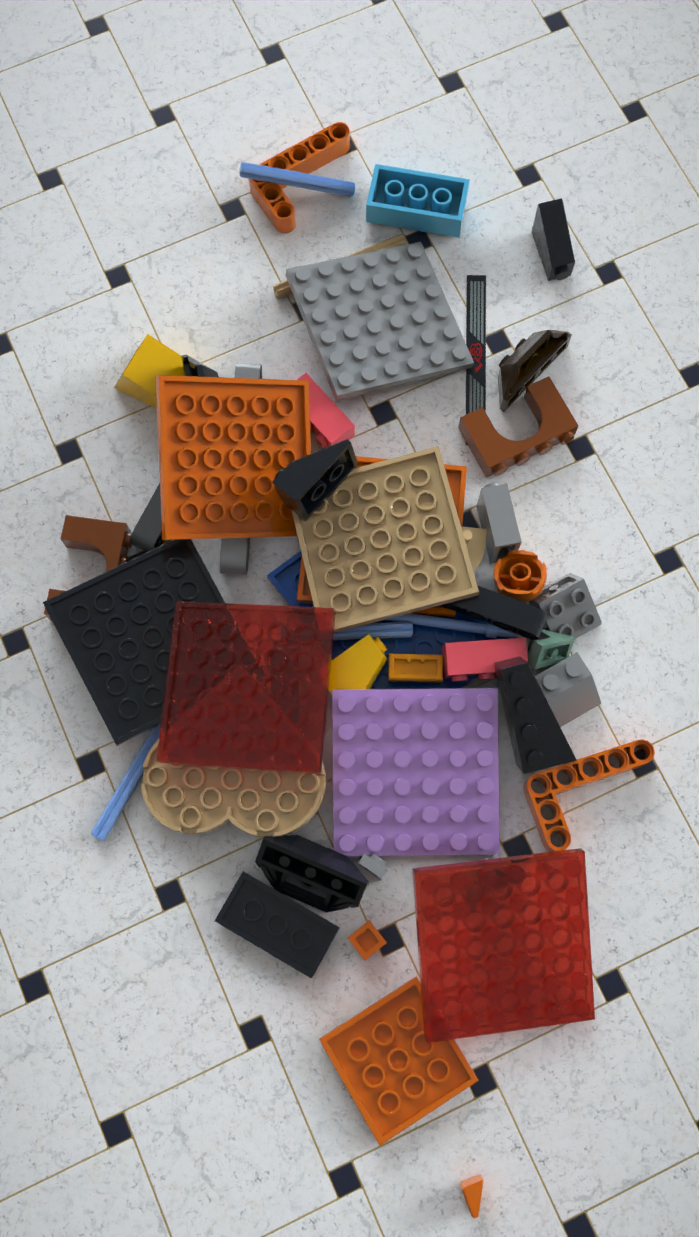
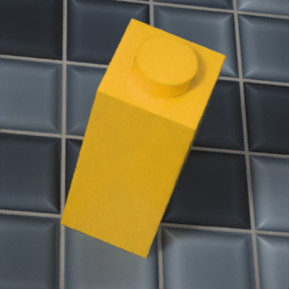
M368 634L316 673L331 695L332 690L371 689L388 660L384 654L387 648L379 637L374 639Z

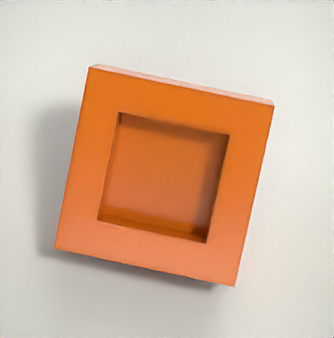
M370 920L348 937L365 961L387 943Z

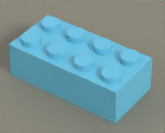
M375 164L366 203V222L459 238L470 179Z

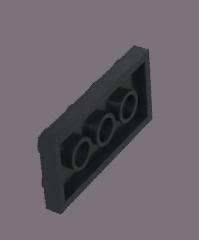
M244 871L214 920L311 979L340 928Z

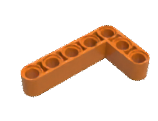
M336 122L259 165L310 174L349 151L350 129L345 123ZM249 179L252 196L276 230L281 233L293 231L296 226L294 206L282 191L288 185Z
M644 739L636 740L531 775L524 783L523 789L544 848L551 853H559L567 849L571 843V835L559 805L557 794L644 766L654 758L655 750L653 745ZM635 747L641 748L644 751V760L636 758L634 755ZM612 755L618 758L620 762L619 768L610 766L608 762L609 756ZM583 764L593 766L595 771L593 777L584 774ZM558 772H564L568 775V785H562L558 782ZM533 780L540 781L543 784V793L538 794L531 789V782ZM542 806L552 809V820H545L541 816L540 810ZM552 832L559 833L562 836L563 843L561 847H556L550 842Z

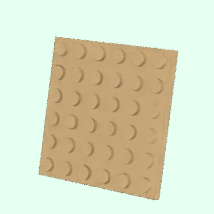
M439 446L353 469L348 474V477L324 500L322 505L313 512L306 522L292 510L321 636L479 595Z

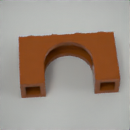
M549 376L526 388L524 399L539 426L538 432L529 439L513 441L501 436L494 428L483 407L460 417L458 429L486 478L493 474L494 476H499L514 464L517 466L522 465L531 456L536 454L543 455L549 452L553 446L559 443L564 445L574 439L578 424Z
M65 516L60 540L67 548L94 551L103 555L107 564L106 572L128 562L129 559L126 557L128 548L132 547L130 542L132 533L127 523ZM49 589L47 600L65 591ZM45 608L44 614L52 621Z

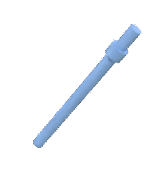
M414 613L385 619L388 621L411 622L416 625L485 634V637L494 639L497 636L506 638H518L519 636L490 624Z

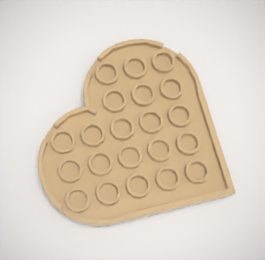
M239 665L155 742L144 761L143 784H141L142 795L151 814L161 824L172 830L187 834H201L218 829L228 821H231L239 829L255 836L282 837L299 830L315 815L324 797L326 774L323 761L313 744L242 665Z

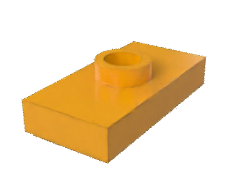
M389 654L388 682L442 683L443 655Z

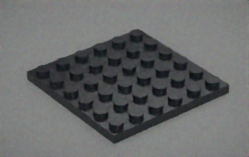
M191 539L172 540L43 602L116 746L196 706L239 665H242L251 676L261 672L255 657Z

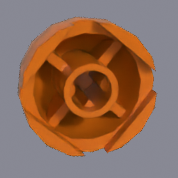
M525 550L508 552V556L502 559L499 558L494 567L495 588L502 595L524 603L536 599L543 591L547 580L546 565L544 562L542 564L537 559L538 556L533 552Z

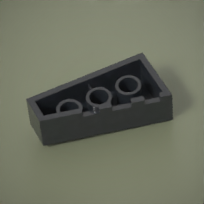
M521 656L495 662L494 666L517 767L523 774L577 761L529 663Z

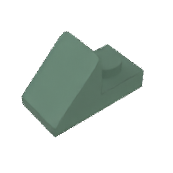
M543 629L539 640L531 639L528 647L530 654L528 663L530 667L535 670L555 665L566 659L570 655L575 638Z

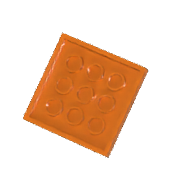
M417 976L319 1038L379 1146L479 1081Z

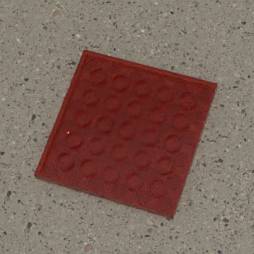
M176 601L156 762L321 774L336 610L334 608Z
M579 848L412 868L424 1036L427 1043L595 1020L584 850Z

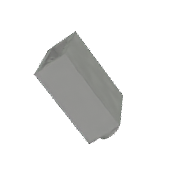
M499 483L487 484L484 488H481L476 507L481 528L487 529L486 549L490 563H496L499 558L502 559L508 556V552L519 550L522 541L507 483L501 485Z

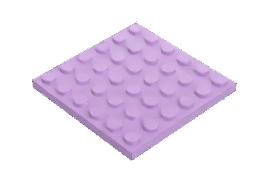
M498 688L332 690L334 851L346 856H363L364 853L367 856H370L372 853L377 856L499 854Z

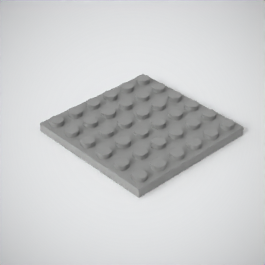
M421 242L286 269V278L335 400L472 368L474 364L472 356Z

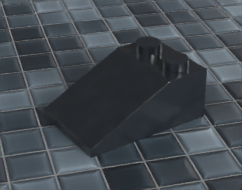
M346 439L295 460L276 474L275 480L272 483L282 502L305 522L348 477V474L358 466L351 442Z

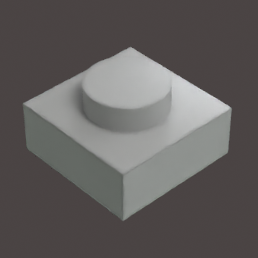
M364 853L358 862V865L382 880L388 870L384 867L386 862L374 853L370 857Z

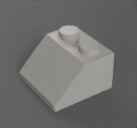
M578 652L535 676L560 727L601 704L593 676Z

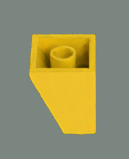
M147 334L114 388L157 408L156 376H185L182 356Z

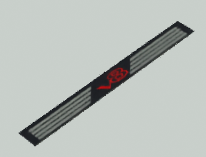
M467 275L466 345L474 364L472 368L466 369V414L482 407L486 412V275Z

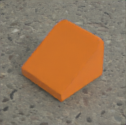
M481 1174L461 1181L460 1184L470 1214L474 1219L479 1216L483 1188Z

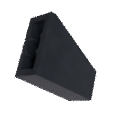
M560 198L539 203L531 233L548 281L554 279L563 280L571 276L575 265L563 200Z

